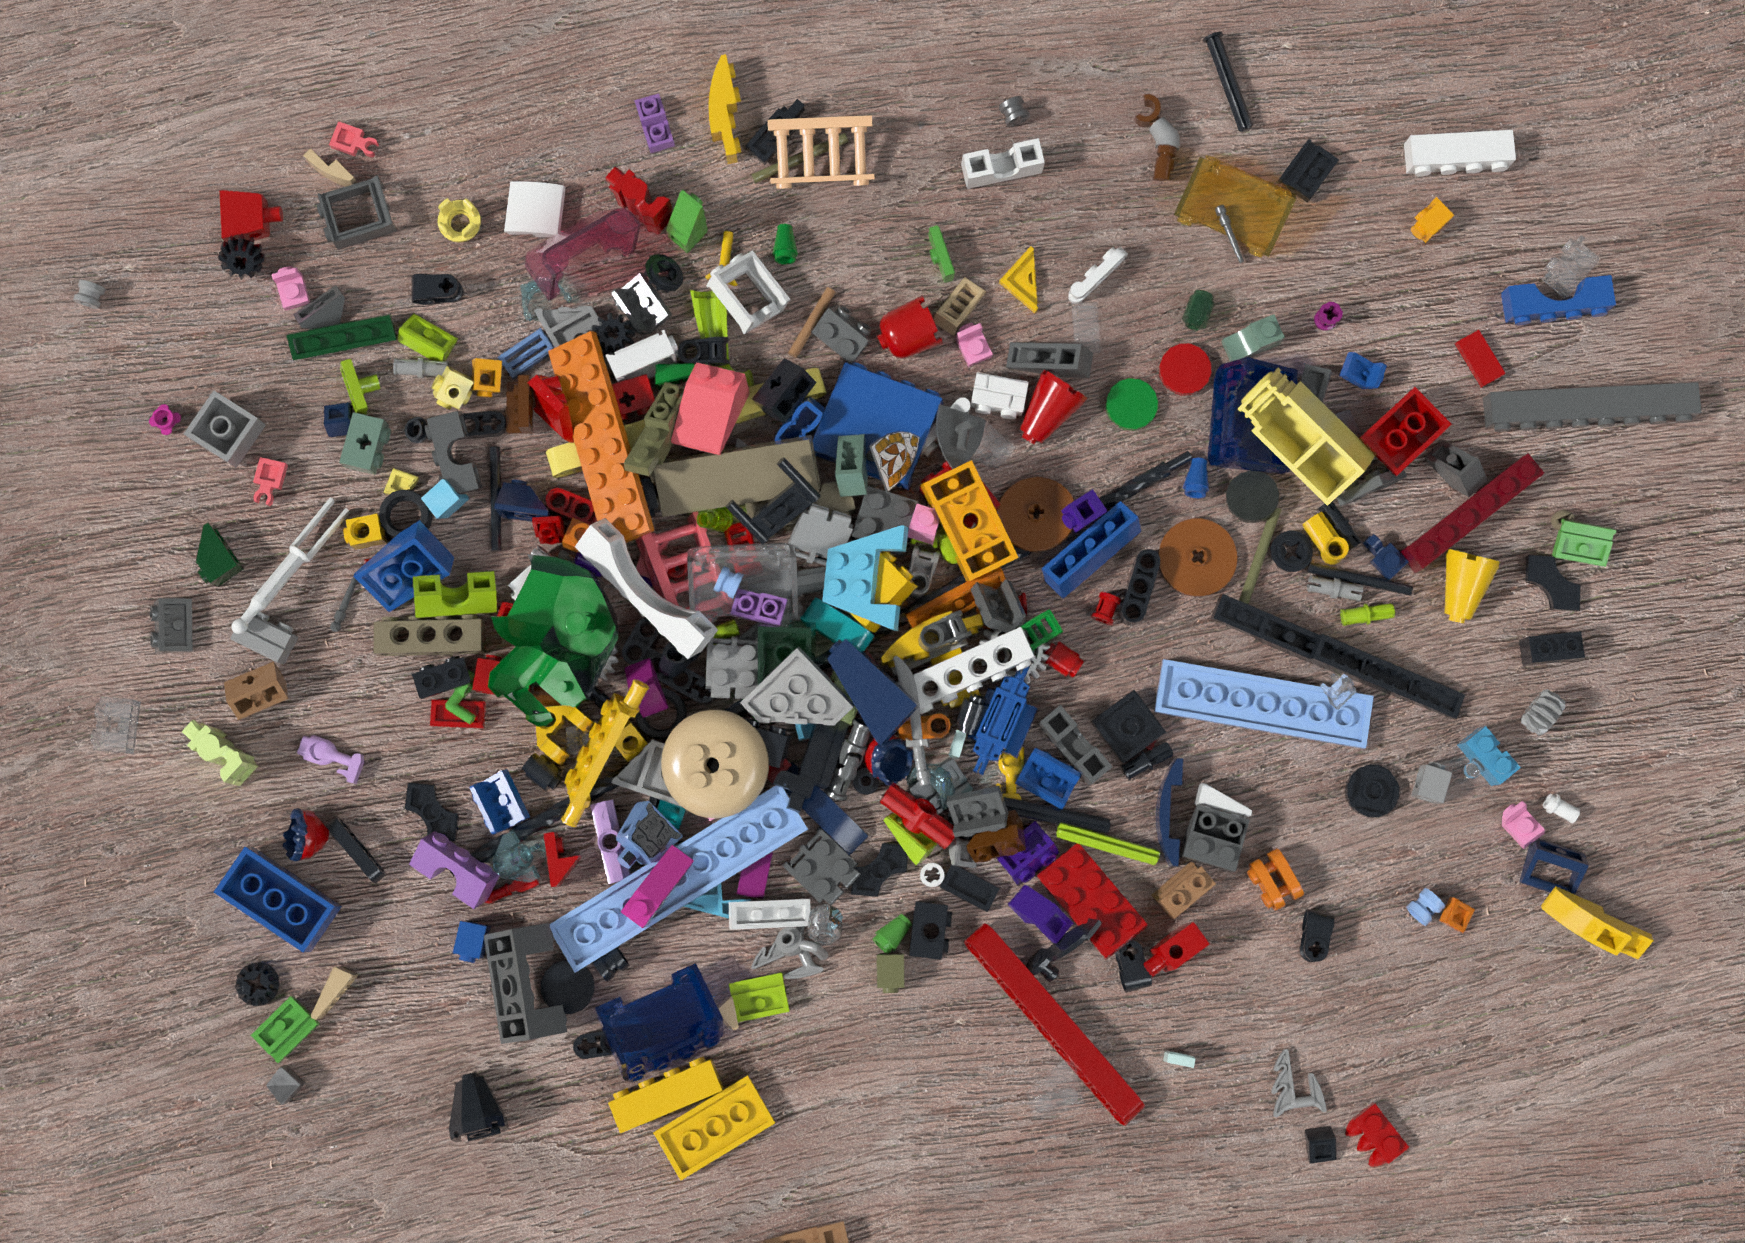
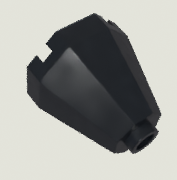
M469 1073L461 1076L462 1080L457 1082L455 1086L449 1124L450 1139L455 1143L462 1142L461 1136H467L468 1141H475L500 1134V1128L504 1131L509 1130L507 1117L486 1079L483 1076L478 1077V1073Z

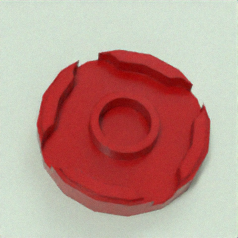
M1190 343L1171 347L1163 355L1159 365V377L1163 385L1180 396L1193 395L1201 391L1208 383L1212 373L1211 362L1207 354L1200 347Z

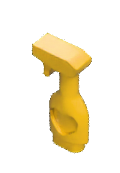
M1024 747L1021 748L1017 758L1002 753L999 759V769L1006 777V793L1002 794L1003 797L1021 800V796L1016 794L1015 782L1024 767Z

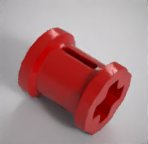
M1100 592L1098 596L1100 600L1096 611L1090 617L1100 623L1113 625V615L1117 605L1122 600L1112 594Z

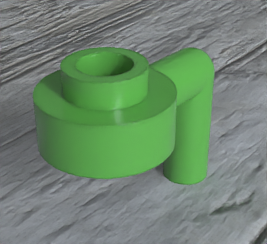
M468 670L471 683L455 688L445 707L468 724H472L476 715L459 705L460 701L473 688L475 673Z

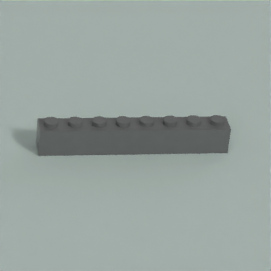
M1698 382L1490 392L1483 398L1485 429L1494 428L1495 432L1509 431L1511 427H1520L1521 431L1537 429V426H1546V429L1549 430L1560 429L1563 425H1572V428H1584L1594 423H1598V427H1609L1615 425V422H1624L1625 426L1638 425L1641 423L1640 421H1650L1651 425L1666 423V420H1676V423H1688L1692 421V418L1702 413Z

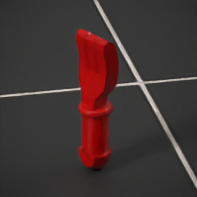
M531 870L518 876L510 885L506 883L504 886L493 890L485 903L493 904L495 901L506 896H512L514 891L523 892L540 885L534 871Z

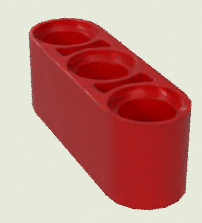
M554 488L546 495V504L555 515L569 521L575 518L589 525L597 522L591 500L561 488ZM559 496L565 497L566 501L562 507H553L555 498ZM583 506L589 507L590 513L584 518L577 516L579 508Z

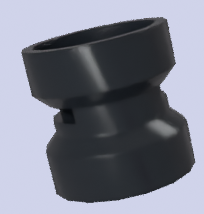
M618 947L593 962L606 982L615 977L617 970L624 971L630 966Z

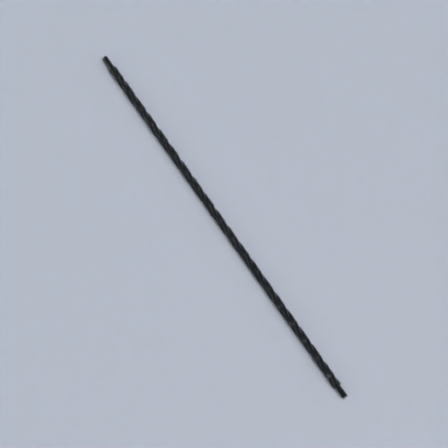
M1186 451L1166 463L1163 461L1156 467L1127 481L1122 486L1102 495L1099 499L1106 510L1114 507L1118 502H1123L1136 495L1143 488L1152 486L1170 476L1171 471L1191 461L1192 456L1189 451ZM1014 546L1019 558L1000 567L1010 566L1034 551H1027ZM960 575L945 586L930 592L914 601L908 607L901 609L898 628L909 623L906 614L967 582L964 575ZM882 625L875 633L868 630L875 636L870 644L888 635L893 630ZM828 650L813 658L812 661L821 670L829 668L831 664L827 658L832 653ZM743 699L725 709V711L735 713L741 717L749 713L740 703ZM629 763L595 782L590 792L591 802L601 797L604 793L619 787V785L613 784L612 780ZM569 797L554 804L545 812L539 813L515 826L508 833L502 834L478 847L471 853V856L484 863L496 854L525 840L533 833L541 831L559 821L570 804Z

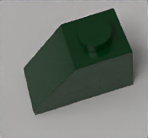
M209 522L204 524L196 557V563L200 567V570L197 572L206 584L210 582L219 587L244 570V568L218 529Z

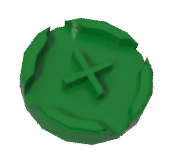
M1128 378L1119 381L1111 388L1106 398L1105 409L1108 418L1119 428L1136 431L1145 428L1153 420L1158 409V399L1155 391L1148 383L1140 379Z

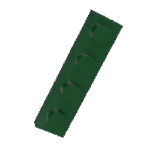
M391 313L292 332L286 335L293 361L397 340Z

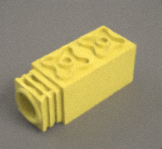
M1277 368L1274 372L1271 371L1265 375L1244 396L1238 410L1240 412L1243 411L1245 413L1244 416L1252 420L1251 423L1255 426L1252 432L1328 506L1365 472L1375 455L1301 381L1297 384L1292 380L1289 381L1287 379L1288 376L1286 374L1282 375L1280 373L1281 370Z

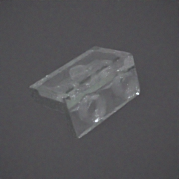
M1580 235L1575 241L1570 238L1560 249L1563 252L1562 256L1559 259L1554 257L1544 267L1547 273L1541 279L1564 299L1570 295L1601 259L1582 243L1585 239L1583 235Z

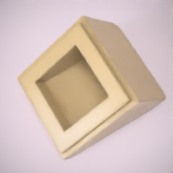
M728 996L714 1009V1013L729 1030H736L738 1028L734 1001L732 996Z

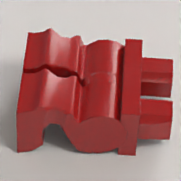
M615 166L606 176V181L610 183L609 189L614 193L618 205L623 209L627 206L632 214L639 216L640 221L648 232H654L659 235L668 225L673 212L670 199L664 196L657 197L653 202L648 186L644 181L636 178L635 173L630 169L623 173Z

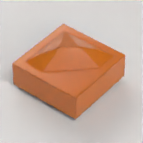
M1450 897L1439 921L1458 932L1464 933L1475 909L1457 898Z

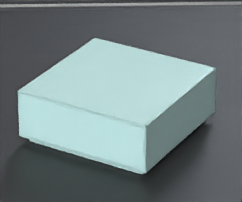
M956 730L948 754L952 758L959 759L966 733Z
M1167 1050L1164 1053L1163 1061L1194 1068L1196 1058L1191 1055Z

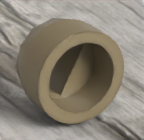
M1562 509L1555 512L1551 518L1552 526L1559 531L1562 523L1560 524L1558 519L1568 516L1569 520L1575 521L1571 511Z

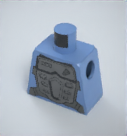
M649 801L637 802L616 836V840L625 848L617 857V860L628 869L635 861L640 864H651L663 855L671 845L677 843L683 835Z

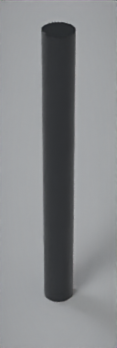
M496 446L490 447L491 551L501 552V516L494 509L501 490L500 447Z
M1310 562L1307 567L1308 573L1338 578L1343 581L1411 596L1413 591L1412 585Z

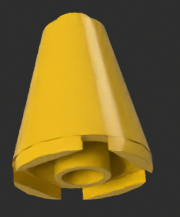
M1448 549L1446 554L1445 614L1449 615L1448 620L1464 624L1465 619H1472L1499 569L1500 561Z

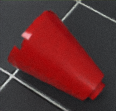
M1044 369L1020 427V430L1024 432L1021 437L1033 445L1037 441L1042 444L1088 398Z

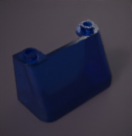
M1250 357L1241 358L1219 366L1214 378L1208 446V461L1212 466L1278 474L1290 472V468L1252 432L1255 427L1251 423L1252 420L1249 417L1246 418L1244 416L1245 413L1243 411L1240 412L1238 408L1242 404L1241 400L1269 372H1274L1279 368L1282 375L1286 374L1289 381L1292 380L1297 384V369Z

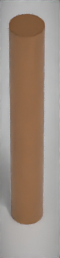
M829 287L825 289L790 348L788 354L793 358L797 359L812 330L836 293L833 289Z

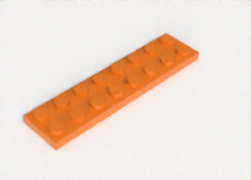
M589 331L549 350L548 353L555 376L558 375L562 392L567 401L574 433L573 439L597 521L606 518L624 536L625 543L655 530L639 475L625 471L624 462L631 452V448L597 333Z

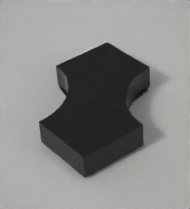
M1526 556L1525 582L1536 585L1546 594L1550 610L1580 611L1581 585L1572 583L1561 575L1556 566L1555 557Z
M408 783L405 809L415 812L423 819L427 827V835L436 831L445 835L449 841H456L459 815L449 812L441 805L437 797L436 785Z
M882 843L880 852L874 861L863 867H855L861 875L853 882L851 895L878 897L880 887L888 877L896 873L907 872L908 855L900 844Z

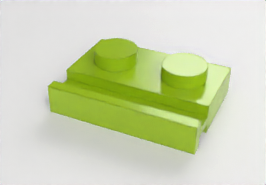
M782 972L729 983L738 1022L790 1012Z

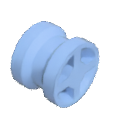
M724 566L713 590L716 592L723 591L727 593L728 597L733 599L744 574L739 572L735 574L730 572L728 567Z

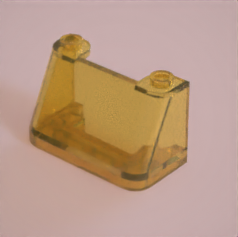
M1201 153L1174 215L1178 216L1177 221L1191 227L1192 223H1199L1227 235L1224 227L1220 224V216H1217L1215 212L1217 206L1224 205L1227 211L1226 215H1229L1231 220L1230 225L1236 240L1245 243L1249 247L1248 252L1259 258H1262L1263 255L1269 257L1296 201V194L1226 162Z

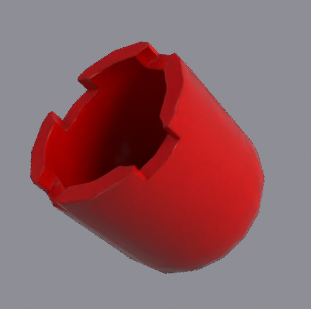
M922 295L887 312L880 320L879 326L882 334L877 335L883 350L888 348L896 358H909L943 344L941 337L936 339L934 336L938 329L928 307L923 309L921 303L925 302Z

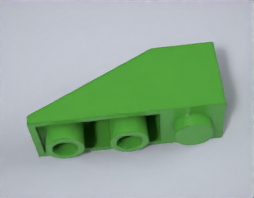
M682 190L666 231L668 238L688 254L707 233L708 229L705 211L702 206L703 202L695 194L691 193L689 195Z

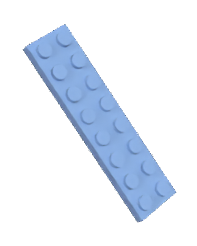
M1163 659L1154 712L1365 749L1374 696Z

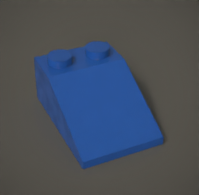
M419 520L395 536L356 571L353 577L388 612H391L414 597L413 576L440 575L441 581L451 574L454 556Z

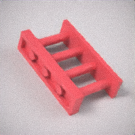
M698 511L691 513L687 519L689 523L687 525L659 534L654 532L648 533L635 539L654 591L665 600L679 606L676 599L678 593L712 583L714 588L721 573L706 534L707 524L703 517L700 518ZM693 534L698 546L697 549L666 559L660 557L657 549L659 544ZM701 558L703 559L708 573L677 583L669 581L666 573L668 569ZM715 591L716 598L686 607L685 609L704 613L721 607L724 616L731 613L735 597L732 599L723 591Z

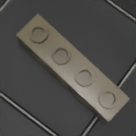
M462 615V620H451V616H436L435 620H425V617L416 618L415 616H410L408 621H398V617H382V621L374 622V654L379 657L485 654V622L478 619V615ZM456 628H461L463 632L461 639L452 641L450 637L451 632ZM407 629L409 631L408 639L405 642H399L397 639L398 633L401 630ZM429 629H435V638L430 642H426L424 640L425 632Z

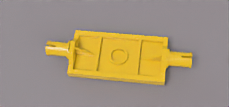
M634 679L625 698L613 693L611 699H607L604 702L599 722L592 725L587 745L580 748L577 755L578 762L574 769L568 771L565 778L570 804L561 821L566 825L577 827V823L585 808L590 806V792L628 719L630 717L635 718L636 714L640 711L639 705L649 689V686L644 682Z

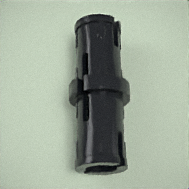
M1333 501L1328 506L1323 504L1318 508L1320 512H1323L1339 537L1347 541L1349 551L1363 542L1348 523L1350 522L1348 517L1345 518Z

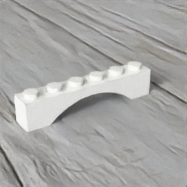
M606 518L591 524L575 547L582 553V556L587 561H590L601 572V575L609 580L619 590L620 594L628 599L638 609L639 613L646 617L657 628L658 632L665 636L676 647L677 651L687 659L701 652L718 631L700 611L674 605L649 587L631 560L624 536Z

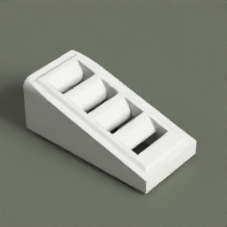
M1199 784L1195 800L1196 806L1199 804L1243 818L1251 816L1252 810L1207 784Z

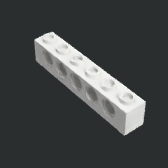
M1019 627L914 674L920 714L934 709L932 704L940 700L945 704L957 699V693L967 689V692L970 693L983 687L981 682L991 678L993 682L1007 676L1006 671L1014 667L1019 671L1031 666V660L1036 657L1023 628ZM1005 648L1010 649L1012 652L1011 660L1008 663H1000L998 660L999 651ZM980 659L985 660L987 663L986 672L976 674L973 670L974 663ZM955 670L960 671L963 676L962 682L958 685H951L949 682L950 673ZM930 681H934L938 686V691L934 696H927L924 691L925 685Z

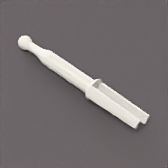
M331 497L290 545V553L254 595L245 613L239 619L233 621L231 627L234 633L243 634L246 632L248 624L253 617L269 605L303 562H310L350 514L347 508L343 510L311 550L305 554L298 547L334 504V500Z

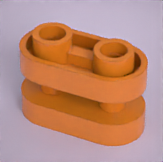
M1278 848L1267 853L1268 863L1263 864L1260 859H1256L1249 863L1250 870L1247 871L1254 885L1258 884L1263 893L1260 897L1268 909L1272 907L1275 911L1286 906L1283 897L1289 895L1295 901L1304 896L1300 883ZM1274 871L1283 884L1279 888H1277L1270 876V873Z

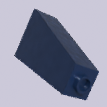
M845 638L843 641L839 639L830 648L829 652L832 654L827 659L879 745H885L919 708L920 704L850 639Z

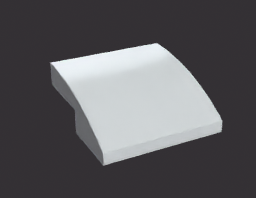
M510 182L504 232L509 235L533 234L536 237H560L566 187L541 182Z

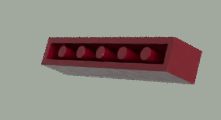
M1529 453L1516 460L1400 551L1409 561L1407 565L1414 573L1424 569L1541 477L1544 471Z

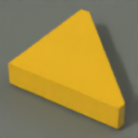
M1030 246L999 280V283L1035 314L1038 310L1034 248Z

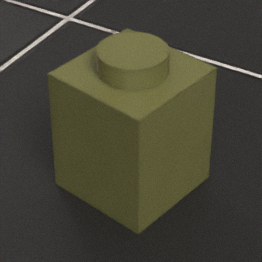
M904 954L876 955L877 988H883V993H899V988H905Z

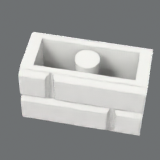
M977 372L970 407L975 408V412L988 415L993 411L1001 413V417L1006 419H1016V416L1021 417L1024 410L1028 382Z

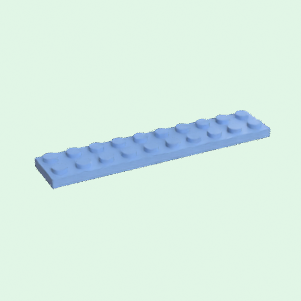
M777 785L759 795L743 811L720 819L676 846L692 858L694 862L647 927L641 928L622 914L621 910L663 855L653 863L645 865L552 922L550 929L553 937L575 973L808 830L799 813L786 808L789 797L785 790Z

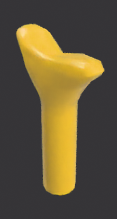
M730 231L723 232L719 265L724 267L730 264L734 235ZM710 273L705 276L707 280L711 278ZM735 279L727 283L731 286L738 285Z

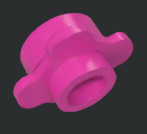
M162 404L153 412L152 417L149 419V424L152 427L159 428L163 435H170L174 425L181 421V415L177 412L173 413L169 410L168 405Z

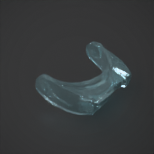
M549 272L531 282L520 285L523 315L526 321L529 320L530 322L533 320L528 307L530 299L539 290L551 288L562 293L567 303H570L572 300L570 293H566Z
M926 764L927 770L930 773L931 785L940 795L941 808L944 810L949 809L946 802L947 796L954 795V781L950 772L939 765ZM916 767L907 776V785L915 782L917 778Z

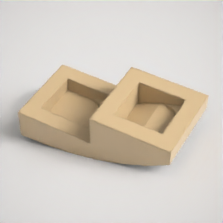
M309 149L303 155L316 171L329 180L345 187L357 183L355 178L337 160L328 166L312 149Z

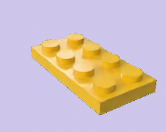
M749 1075L657 1129L653 1134L681 1181L776 1122Z

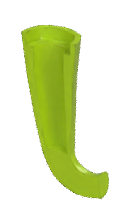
M691 290L690 293L700 338L728 337L727 309L713 291L699 292ZM727 343V344H726L727 359L729 360V347H728V343ZM730 364L726 366H714L734 371L731 368ZM750 370L740 372L745 374L748 387L754 386L752 372Z

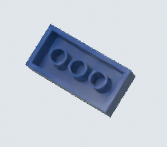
M247 846L243 848L213 892L303 953L312 952L342 907L256 848Z

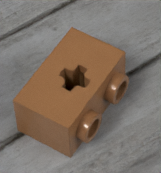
M274 661L224 682L226 702L238 720L288 699L286 680Z

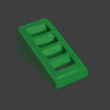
M695 364L655 365V389H661L665 382L671 384L687 382Z
M1050 609L1020 626L1024 631H1027L1033 641V644L1030 645L1032 651L1063 633L1062 628ZM1044 619L1052 630L1049 634L1041 622ZM1034 625L1037 626L1043 636L1040 640L1032 629Z

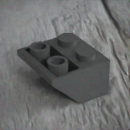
M1197 804L1186 829L1179 857L1227 872H1236L1250 820Z

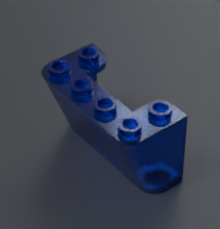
M696 963L672 973L671 985L633 1002L623 1005L620 996L595 1007L600 1025L625 1081L637 1082L643 1079L648 1072L653 1070L661 1071L679 1058L682 1060L688 1059L697 1050L703 1047L712 1048L720 1043V1038L723 1036V1017Z

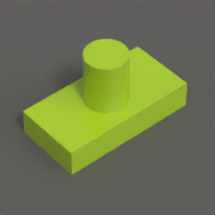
M352 360L341 361L340 371L354 412L367 415L368 407L363 394L380 390L378 377L374 374L358 379Z

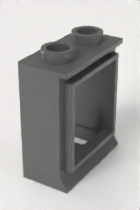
M378 175L372 179L330 192L318 193L320 203H317L316 206L321 219L325 218L327 227L323 228L328 243L332 242L337 249L397 232V228L390 216L389 210L391 209L383 193L385 188ZM371 192L379 221L340 233L331 203Z

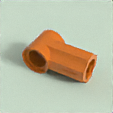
M937 713L930 716H921L923 739H942L949 734L951 725L945 715ZM910 718L899 728V738L912 740ZM937 719H941L946 723L945 731L940 734L931 730L932 722Z

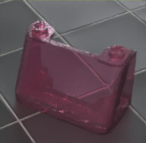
M625 208L597 211L530 249L525 256V267L548 301L560 295L558 282L563 278V271L567 268L570 259L600 243L606 253L611 251V249H617L625 257L636 250L641 224L634 214Z

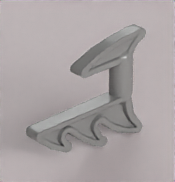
M805 926L796 927L799 932L804 934ZM789 936V937H788V939H787V941H786L785 944H788V943L791 942L792 936ZM776 940L767 956H765L766 947H762L751 966L752 969H758L786 956L777 948ZM802 950L798 955L803 966L786 973L784 978L799 979L823 972L824 969L815 965L808 951Z
M1283 1049L1273 1068L1274 1071H1279L1283 1067L1272 1086L1271 1093L1276 1094L1279 1089L1284 1087L1276 1100L1273 1116L1277 1118L1284 1111L1312 1106L1319 1108L1322 1112H1326L1324 1096L1313 1073H1308L1310 1096L1295 1097L1288 1049Z

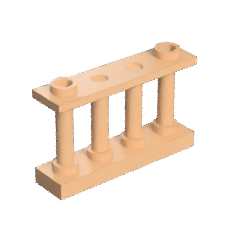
M872 115L768 120V131H774V136L777 138L778 178H770L771 184H776V189L792 188V183L854 180V185H869V180L874 179V174H866L864 132H867V127H872ZM841 128H851V132L854 133L856 175H840L839 133H841ZM815 129H825L826 134H828L830 176L814 175L813 134H815ZM789 130H800V135H802L804 177H789L787 135H789Z

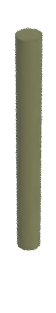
M845 133L839 135V146L849 142ZM829 140L813 146L814 157L829 151ZM803 151L788 158V169L804 162ZM778 162L751 174L754 183L756 184L778 174Z
M1276 508L1274 513L1267 518L1239 601L1248 605L1281 513L1280 508Z

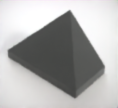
M335 285L293 315L301 328L313 329L338 324L341 321L345 297L337 285Z

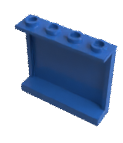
M853 362L852 365L844 363L813 438L815 456L836 464L838 436L864 434L867 454L870 451L869 446L887 433L896 431L910 432L920 437L917 453L909 471L896 485L909 491L913 482V473L936 419L939 404L943 405V399L939 397V393L933 390L925 389L924 392L916 389V386L911 382L891 380V376L884 372L877 371L875 374L867 371V368L862 364ZM866 459L868 476L882 481L876 463Z

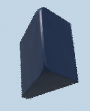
M351 403L324 406V427L328 436L347 435L352 418Z

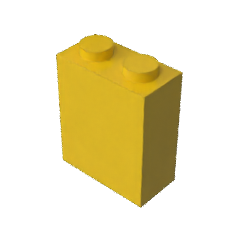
M880 551L874 604L900 606L918 586L911 580L914 576L904 566L899 568L894 563L896 557L890 551ZM851 613L864 628L874 633L881 627L879 624Z

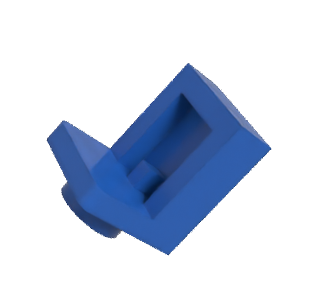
M1348 352L1339 376L1362 390L1376 389L1384 379L1387 365L1384 363H1373L1356 352Z

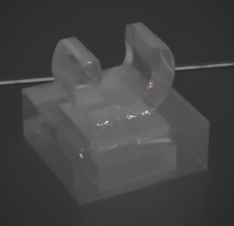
M1332 673L1330 676L1334 684L1328 687L1322 683L1321 688L1324 694L1327 695L1330 705L1339 710L1356 693V689L1352 679L1343 674L1339 677L1337 674Z
M577 726L566 727L568 754L571 756L578 755L581 746L587 745L590 739L589 733L580 734V729Z

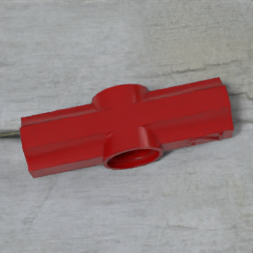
M896 783L891 784L882 796L880 803L901 817L903 825L909 831L915 834L923 833L943 849L947 848L955 838L953 834L954 826L938 815L936 808L924 798L916 799Z

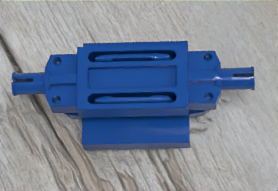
M1030 667L1016 671L1014 677H1004L1000 688L997 687L995 691L988 688L985 694V702L989 704L976 736L969 734L967 736L968 739L976 741L973 751L979 758L973 771L976 773L979 771L980 775H984L989 761L999 762L1002 753L1017 758L1038 711L1036 707L1027 704L1026 699L1030 687L1024 682V679Z

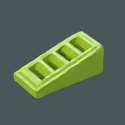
M894 812L883 820L916 866L923 862L937 845L923 833L915 834L909 831L903 825L902 818Z

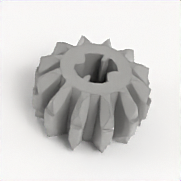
M1549 689L1543 690L1525 710L1521 723L1532 733L1534 732L1539 736L1543 735L1565 709V701L1557 693Z

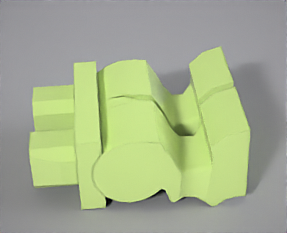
M192 720L182 731L191 740L187 746L191 750L198 752L202 759L221 766L225 765L220 769V776L225 783L241 786L258 767L254 757L240 749L234 748L233 743L224 738L226 734L220 729L208 726L205 723L199 724L196 720Z

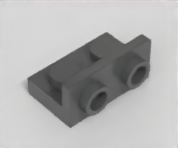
M158 598L154 605L150 606V621H155V632L150 634L151 648H155V654L191 653L193 651L192 599Z

